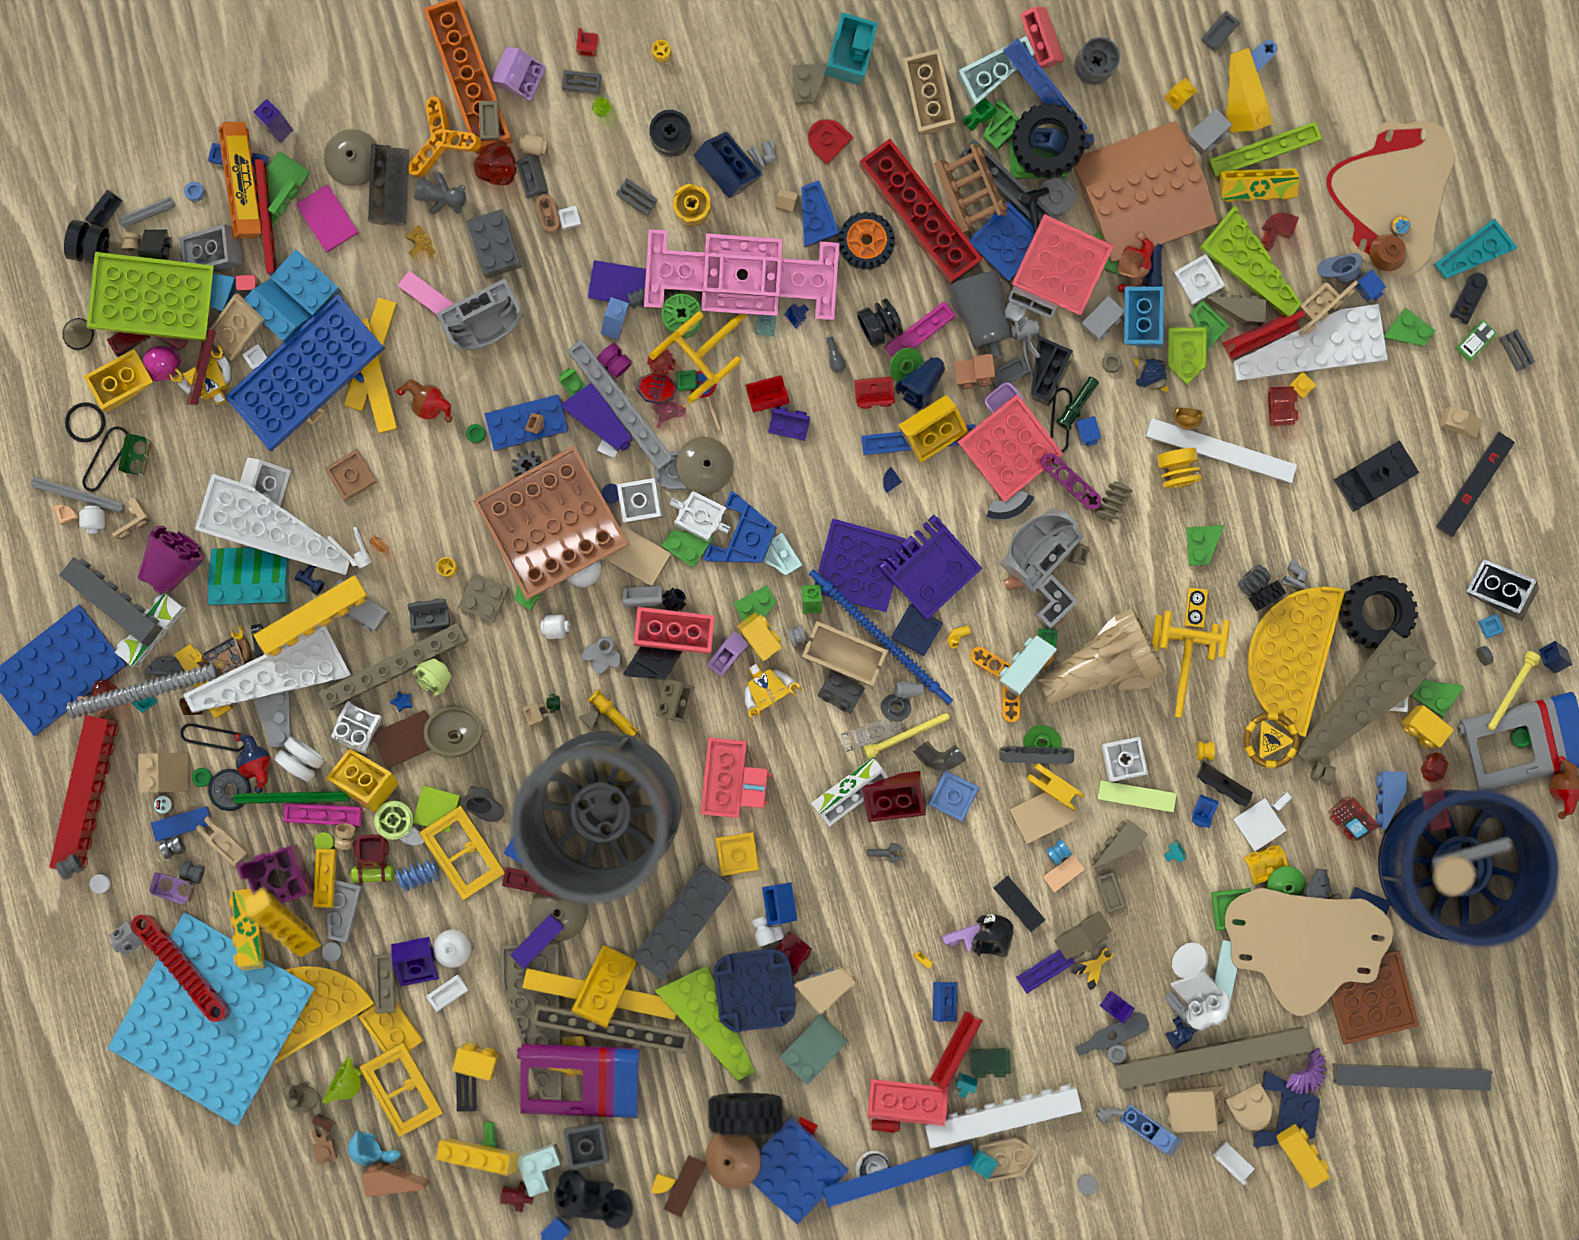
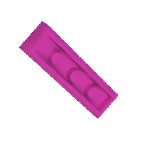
M944 301L903 332V335L898 336L886 345L884 349L891 358L901 349H915L953 320L956 315Z
M285 803L283 822L324 825L351 824L361 827L363 807Z

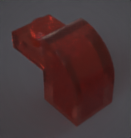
M1280 212L1273 214L1265 221L1261 229L1267 232H1264L1261 243H1264L1263 247L1266 251L1269 252L1273 248L1277 235L1287 239L1293 236L1299 217Z

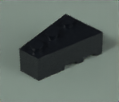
M1038 335L1037 352L1041 356L1039 358L1035 357L1031 398L1049 407L1074 354L1073 350Z

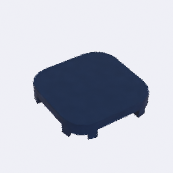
M772 948L737 952L725 955L717 961L713 969L719 1011L718 1017L727 1029L732 1032L781 1027L793 1019L796 1013L793 973L790 959L784 952Z

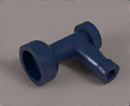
M310 565L305 572L300 570L296 574L295 580L311 587V592L318 595L322 591L325 582L322 580L314 581L310 578L315 568H317Z

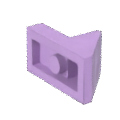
M977 923L942 935L943 943L953 946L959 944L960 939H963L966 950L969 953L972 947L971 941L975 934L979 932L980 926Z

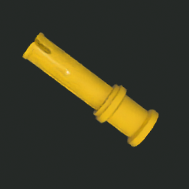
M598 689L587 701L597 707L600 714H605L625 734L634 736L639 730L613 706L612 701H608L600 693L601 690Z

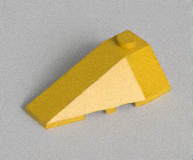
M1245 48L1230 54L1228 75L1230 80L1229 90H1227L1228 106L1226 108V118L1232 124L1229 128L1230 132L1254 131L1273 124L1269 105L1250 49Z

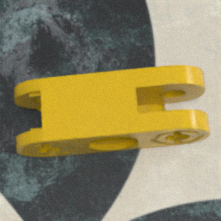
M1036 763L1034 769L1043 774L1042 777L1038 780L1029 774L1026 779L1072 811H1075L1076 807L1070 801L1074 795L1084 798L1085 795L1042 765Z

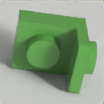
M574 368L564 370L560 374L561 377L558 378L570 397L586 387Z
M820 585L802 586L803 614L822 613Z

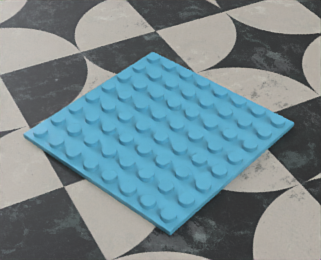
M184 912L171 934V938L230 1008L229 1017L224 1021H209L194 1004L191 997L188 996V992L183 990V986L178 984V980L173 978V974L168 972V968L163 966V962L157 959L107 1049L238 1126L315 987L265 958V968L241 971L234 963V954H237V949L233 946V940ZM216 1007L215 1015L219 1017L221 1010L219 1007Z

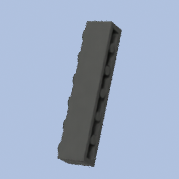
M73 557L59 576L140 643L150 646L163 629L158 624L160 621L151 614L149 616L145 614L146 609L140 604L136 603L134 605L131 602L132 598L128 594L117 591L119 587L110 580L108 582L103 579L105 575L100 571H93L88 561L83 558L78 560Z

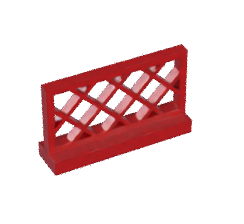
M1302 310L1289 317L1280 316L1223 342L1222 344L1229 359L1233 360L1299 330L1298 321L1305 316V313Z
M966 1010L930 1077V1080L936 1083L938 1088L943 1091L946 1087H949L983 1021Z

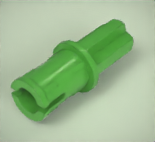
M485 1122L484 1141H482V1144L496 1148L495 1123Z

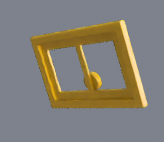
M461 805L419 832V835L463 900L505 873ZM458 820L471 841L466 842L462 851L448 859L434 835ZM477 849L490 870L466 885L451 862L464 853H473Z
M404 1042L359 1066L398 1137L407 1134L443 1113ZM399 1057L411 1078L405 1080L403 1087L387 1095L374 1071ZM416 1086L428 1109L403 1122L390 1098L404 1090H413Z

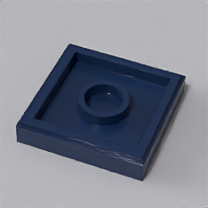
M909 605L891 638L924 657L943 623L933 617L925 620L914 606Z

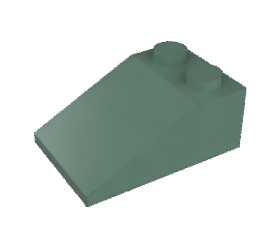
M819 1014L780 1054V1058L808 1085L848 1040Z

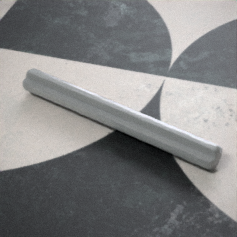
M34 477L31 482V486L34 488L100 506L101 508L122 513L124 509V504L44 479Z

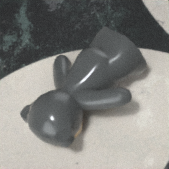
M440 172L435 173L439 184L432 183L421 176L418 178L414 199L436 202L430 208L429 212L431 214L437 213L445 204L453 208L455 213H461L462 207L466 202V188L464 185L449 189L445 178Z

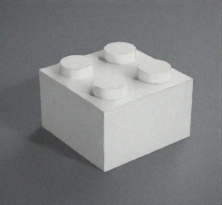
M657 478L617 484L623 522L627 523L664 516Z

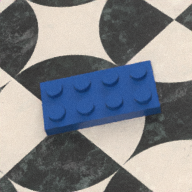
M559 395L484 413L494 451L568 432ZM531 413L544 416V429L537 434L525 431Z

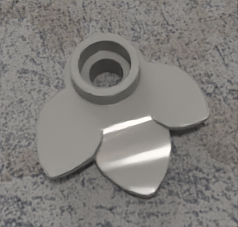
M601 637L597 643L589 644L582 654L583 660H593V668L597 674L604 672L609 665L618 668L621 660L620 654L615 650V643L610 637ZM604 643L609 644V648L607 650H604L602 648V645Z

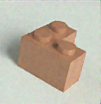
M992 354L973 356L972 360L954 362L957 387H961V389H971L973 385L980 384V387H988L995 382Z

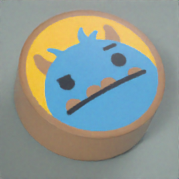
M1397 216L1390 223L1391 232L1397 236L1406 234L1410 229V221L1405 216Z

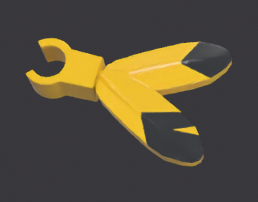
M1107 947L1102 949L1101 954L1096 959L1079 963L1071 970L1073 974L1078 975L1090 971L1087 980L1089 990L1094 989L1097 985L1102 965L1114 955L1111 953L1108 957L1104 956V952L1108 950Z

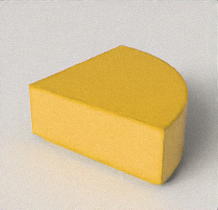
M920 951L914 953L913 957L930 969L933 962Z
M657 1173L651 1193L666 1192L673 1186L676 1179Z

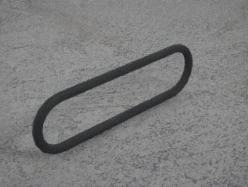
M1059 388L1053 398L1050 431L1052 440L1057 393L1062 390L1067 391L1070 397L1069 404L1072 403V393L1067 388ZM1068 430L1066 433V445L1061 450L1062 453L1068 448L1070 432Z
M188 723V724L184 725V726L182 727L181 731H180V735H181L182 739H183L184 741H186V742H189V743H194V744H199V745H204V746H209V747H214V748H219V749H225V750H230V751H235V752H239V751H241V750L244 749V744H243V746H242L241 748H239V749H234V748H229V747H224V746H219V745H214V744H209V743H204V742L189 740V739H186V738L184 737V735H183L184 729H185L186 727H188V726H193V727H198V728H203V729H208V730H213V731H218V732H223V733H228V734H233V735L239 734L238 732H233V731H228V730H223V729H218V728H213V727H207V726H202V725H197V724H192V723Z

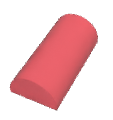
M638 607L633 646L711 654L715 616Z

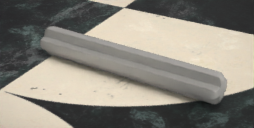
M1502 839L1433 860V865L1436 867L1441 860L1449 856H1462L1466 860L1471 861L1512 848L1509 839Z

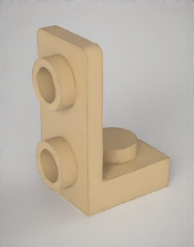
M134 497L128 501L131 514L138 518L113 532L114 538L124 539L131 534L130 531L135 528L140 529L148 524L147 521L151 518L139 499Z

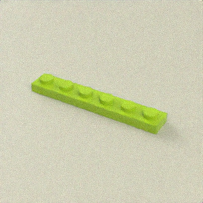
M1315 121L1211 158L1208 162L1214 178L1220 177V171H1237L1321 141L1322 136Z

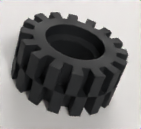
M1276 580L1248 599L1255 610L1259 611L1286 594V591L1280 582Z

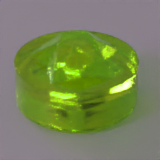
M603 97L596 98L592 103L593 112L600 117L607 116L612 109L610 102Z

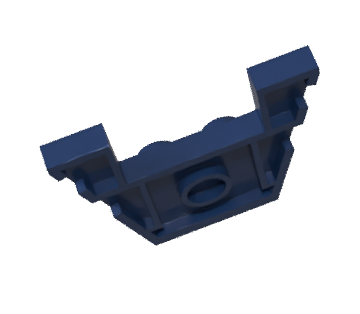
M1264 1071L1263 1089L1281 1092L1277 1127L1275 1132L1268 1130L1255 1131L1253 1146L1258 1148L1279 1144L1276 1135L1294 1124L1299 1129L1303 1128L1309 1136L1308 1139L1315 1138L1320 1099L1310 1093L1305 1094L1304 1090L1302 1094L1295 1093V1090L1292 1092L1290 1090L1291 1086L1289 1088L1286 1087L1287 1081L1268 1071Z

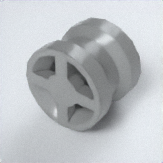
M802 624L798 625L796 629H787L793 647H796L799 643H808Z

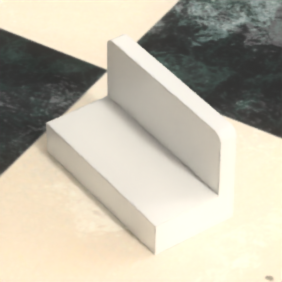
M1226 1141L1212 1154L1243 1185L1247 1183L1245 1179L1254 1168Z

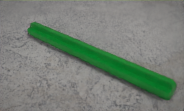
M343 791L234 794L233 801L234 804L350 801V796Z

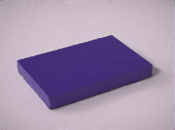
M594 260L588 299L609 302L612 297L630 303L627 296L629 292L632 294L634 290L636 292L639 291V288L645 289L646 269Z

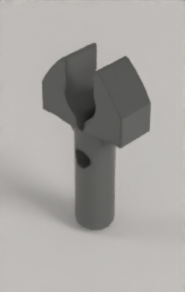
M890 843V847L887 849H867L866 854L868 857H888L891 863H897L903 856H894L890 852H893L895 849L903 850V848L897 843Z

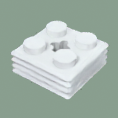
M1140 737L1101 745L1110 782L1148 774ZM1122 754H1125V757H1129L1126 765H1124V762H1120Z

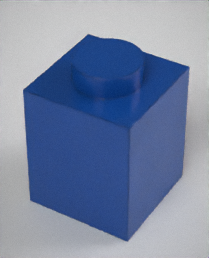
M1373 270L1360 278L1355 286L1366 302L1371 299L1376 301L1383 295L1382 290L1386 288Z
M1095 416L1076 421L1075 428L1080 444H1086L1087 447L1098 444L1097 441L1102 437Z
M557 1215L541 1231L540 1235L542 1237L540 1239L563 1240L571 1232L572 1228Z

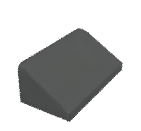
M530 155L517 161L526 198L547 193L548 187L539 156Z

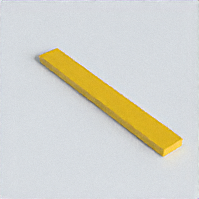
M527 968L522 988L577 999L586 980ZM629 989L624 990L616 1007L675 1020L676 1015L660 996Z

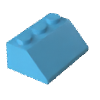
M272 279L255 287L244 299L265 319L263 323L284 342L313 317Z
M1125 287V345L1142 348H1163L1164 287Z

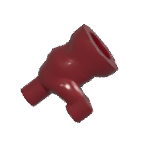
M520 1181L517 1189L506 1185L503 1186L500 1204L513 1205L515 1211L523 1212L524 1204L532 1205L534 1197L526 1195L525 1190L527 1188L525 1182Z

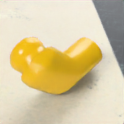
M969 625L951 630L947 638V645L950 648L956 649L959 646L961 637L971 634Z

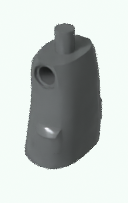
M994 270L978 274L947 286L951 297V304L954 311L963 320L974 350L988 346L993 358L1001 356L1002 352L999 342L1010 339L1011 334L1005 317V293L999 271Z

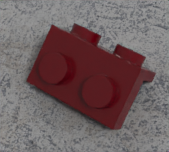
M790 931L776 948L789 957L793 976L798 973L799 967L809 958L812 948Z

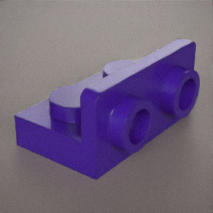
M777 407V409L772 410L769 434L802 441L806 440L810 416H807L806 412L796 411V413L788 412L789 409L784 407Z

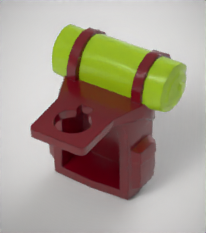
M381 835L357 836L353 846V854L356 857L357 864L356 867H352L350 873L353 883L393 881L395 870L392 865H387L389 841Z

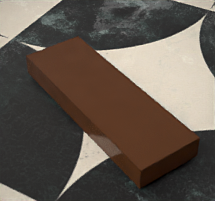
M688 1155L664 1206V1210L682 1217L706 1165L705 1162Z

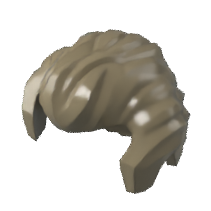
M302 1080L297 1086L287 1084L283 1088V1095L290 1110L305 1113L313 1110L318 1103L317 1093L314 1088L308 1086L310 1084L308 1081Z

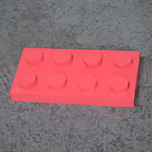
M708 737L700 814L739 818L747 741Z
M871 1079L867 1118L945 1126L948 1088L946 1087L943 1091L938 1086Z

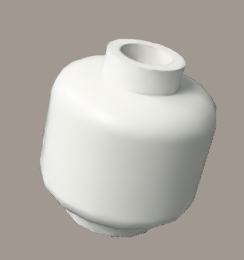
M84 506V509L79 512L80 528L86 530L87 534H98V530L105 528V512L100 509V506Z
M562 614L546 615L544 620H541V633L547 639H563L566 633L570 631V622L566 621L565 616Z

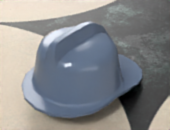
M1357 253L1327 258L1318 265L1317 271L1323 277H1335L1340 282H1350L1361 276L1360 265L1363 259Z

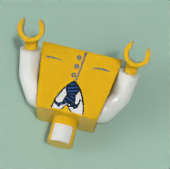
M218 345L219 353H215L212 348L211 355L213 357L209 359L200 399L203 398L204 400L213 398L216 405L226 401L222 392L229 388L228 382L231 377V367L225 355H222L223 348L221 345ZM196 367L184 373V377H182L178 369H175L179 374L177 377H172L170 373L169 376L172 381L177 382L189 394Z
M758 663L753 665L748 670L754 679L747 683L748 686L745 688V704L751 721H754L753 716L756 714L762 718L760 711L790 692L796 697L794 691L796 689L803 691V689L788 674L777 669L773 671L769 669L763 673Z

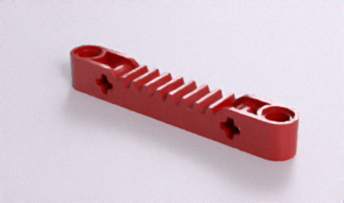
M137 915L134 917L131 923L133 931L154 952L153 954L158 956V960L163 962V966L168 968V972L173 974V978L177 979L178 984L183 986V990L188 992V996L191 997L204 1016L211 1022L226 1020L230 1015L228 1004L152 915ZM144 919L147 922V927L145 929H143L141 925ZM216 1007H219L221 1010L219 1017L215 1015Z

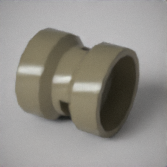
M1316 761L1312 768L1310 779L1321 780L1324 784L1330 785L1335 776L1336 768L1325 766L1322 762Z

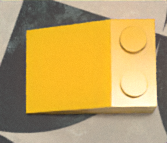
M135 349L83 376L101 410L105 413L125 404L154 383Z
M350 748L326 777L329 782L375 814L399 784L391 772Z

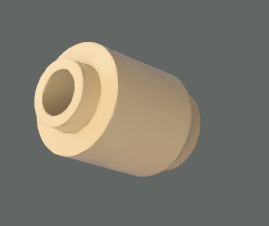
M525 134V137L520 139L519 149H523L522 153L546 155L548 140L543 139V137Z

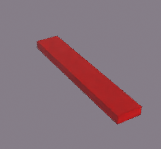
M262 159L255 160L265 266L266 273L271 276L277 270L272 214L268 210L271 204L267 164Z

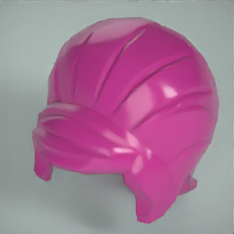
M154 346L145 352L143 364L152 381L159 382L171 380L169 373L172 377H175L177 374L175 369H178L181 359L179 358V353L173 347Z

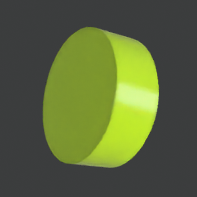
M328 832L319 833L314 839L315 847L320 849H332L335 842L334 837Z

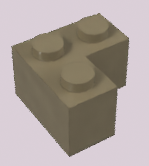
M1098 911L1086 917L1077 926L1063 932L1054 942L1066 960L1072 957L1077 959L1085 953L1084 951L1087 950L1089 953L1098 947L1097 943L1100 944L1108 938L1106 935L1112 929L1101 912Z

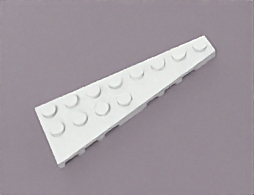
M325 626L316 629V632L308 637L302 636L298 639L299 642L291 647L287 645L282 648V652L277 656L272 657L270 655L268 657L263 655L183 694L192 713L340 680L350 677L351 674Z

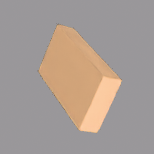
M1072 854L1042 877L1055 893L1085 869L1075 855Z

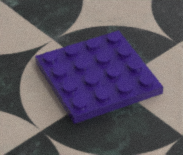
M832 518L818 573L827 582L830 581L834 585L833 587L837 588L838 592L841 591V595H845V599H849V603L886 613L894 584L879 569L878 565L883 560L888 563L886 560L888 556L893 557L900 564L901 558L897 556L895 549L900 548L903 551L901 544L906 538ZM821 587V595L829 597V593H825Z

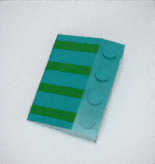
M253 547L211 549L208 576V605L234 606L290 603L289 558Z

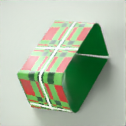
M126 435L118 470L123 473L144 476L151 441L139 435ZM143 441L146 444L144 454L135 453L134 444L136 442ZM133 460H140L142 462L139 473H134L130 470V463Z

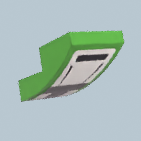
M1482 320L1455 349L1470 361L1497 332Z

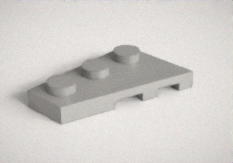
M335 879L334 908H328L327 915L329 939L349 943L363 886Z

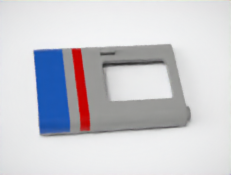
M1573 692L1507 708L1494 731H1490L1488 725L1496 711L1461 720L1460 725H1457L1459 735L1463 736L1466 740L1477 790L1493 791L1564 772V765L1558 763L1560 756H1564L1566 760L1574 763L1579 768V706ZM1526 725L1534 760L1530 763L1485 774L1477 746V738Z

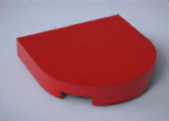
M827 119L814 123L808 134V143L811 150L826 165L854 139L840 123Z

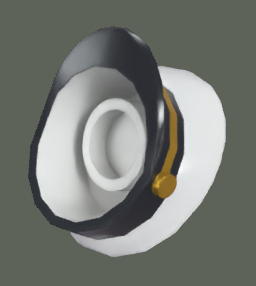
M879 1151L866 1152L857 1161L856 1175L858 1177L890 1167L889 1160Z

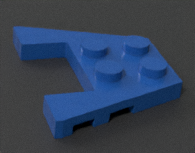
M731 491L725 507L742 514L727 550L709 544L703 560L707 562L763 563L777 527L735 492Z

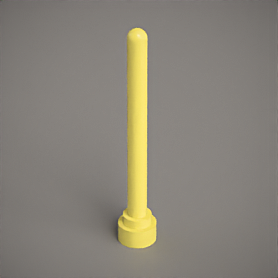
M1527 651L1523 658L1524 666L1488 725L1490 731H1494L1530 669L1539 664L1541 657L1532 651Z
M944 713L875 745L874 743L871 745L869 743L863 746L869 760L872 757L876 758L880 751L949 720L950 715Z

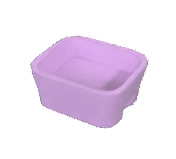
M1005 382L987 396L985 404L993 413L1015 394H1018L1022 400L1023 398L1013 385Z

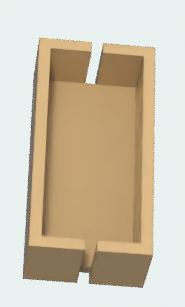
M816 621L810 639H813V641L808 640L802 658L873 687L880 671L876 667L881 668L888 650Z

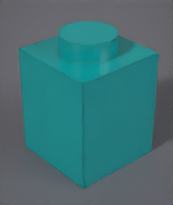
M978 1149L969 1166L975 1172L989 1179L999 1162L993 1156Z

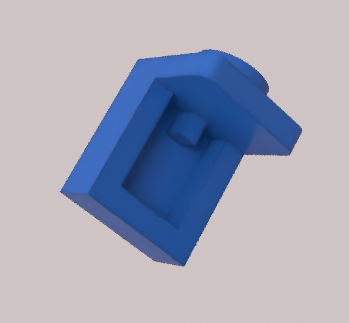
M1200 794L1192 812V822L1199 827L1210 828L1212 817L1218 806V800Z

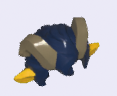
M1133 359L1137 367L1135 373L1137 377L1135 383L1137 386L1147 387L1149 390L1160 389L1168 392L1164 361Z

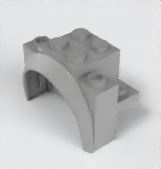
M505 278L437 313L443 325L442 327L456 351L460 349L466 351L475 350L492 344L509 334L519 324L520 319L524 317Z

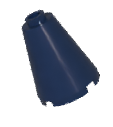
M938 357L929 358L896 384L895 389L898 395L901 392L904 395L903 400L918 410L922 407L923 409L926 408L945 371L944 362Z

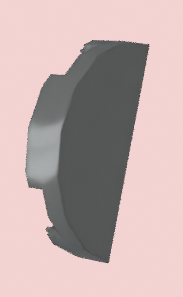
M163 656L152 661L147 667L146 675L168 676L169 674L174 675L176 672L180 674V671L185 672L177 659Z

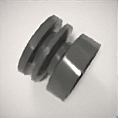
M1103 37L1089 40L1075 58L1074 68L1077 76L1087 84L1098 85L1104 83L1119 65L1120 53L1118 47L1113 41Z

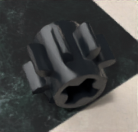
M672 587L663 594L665 598L663 604L667 610L679 611V609L682 610L686 606L684 602L686 596L682 590Z

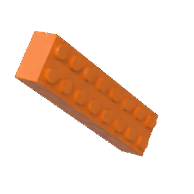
M446 0L426 7L423 10L469 133H473L480 138L479 102L498 100L461 0ZM500 106V140L481 141V146L476 151L477 155L513 143Z

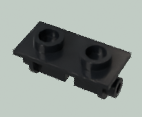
M107 189L85 220L90 224L105 225L123 200Z

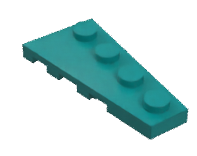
M1494 218L1433 264V266L1445 280L1516 250L1518 247Z

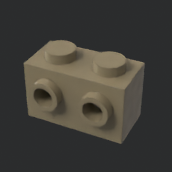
M666 679L656 716L685 724L695 686Z

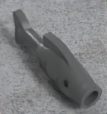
M1316 868L1315 874L1305 889V897L1328 899L1331 889L1327 870Z

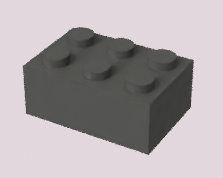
M503 209L466 220L483 275L486 279L522 268Z

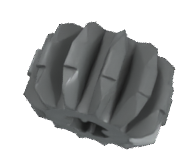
M527 450L523 451V457L520 453H517L516 455L519 460L512 459V462L517 464L511 467L512 471H517L514 476L517 477L527 472L523 468V465L526 466V462H529L532 468L543 463L538 462L541 456L537 455L534 457V451H531L528 456Z
M1261 564L1255 565L1239 580L1238 586L1241 588L1240 590L1244 594L1246 593L1247 596L1255 595L1270 581L1271 575L1268 573L1269 571Z

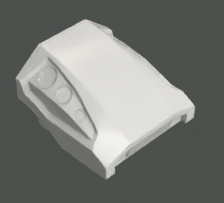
M347 701L338 717L331 738L350 749L366 754L368 745L382 717Z

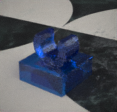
M794 303L787 309L784 315L797 329L806 320L807 317L805 315L809 309L805 304L798 307Z

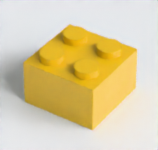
M754 612L738 624L737 628L756 654L764 661L782 648L779 644L781 639L776 632L768 629L770 624L762 614L758 616Z
M1424 705L1414 706L1400 723L1404 727L1403 731L1411 737L1414 735L1419 739L1418 743L1426 749L1428 747L1431 749L1440 748L1454 731L1452 727Z
M467 1042L458 1048L452 1071L490 1081L495 1075L500 1053H496L497 1050L494 1048L485 1047V1049L478 1048L476 1043Z

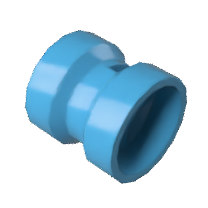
M1061 839L1056 842L1054 847H1049L1045 850L1056 866L1062 862V859L1072 855Z

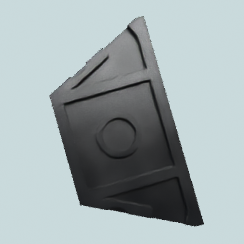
M640 646L623 675L625 677L665 680L683 651Z

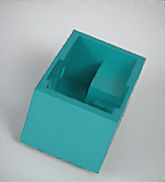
M842 12L836 24L824 75L860 86L865 77L878 23Z

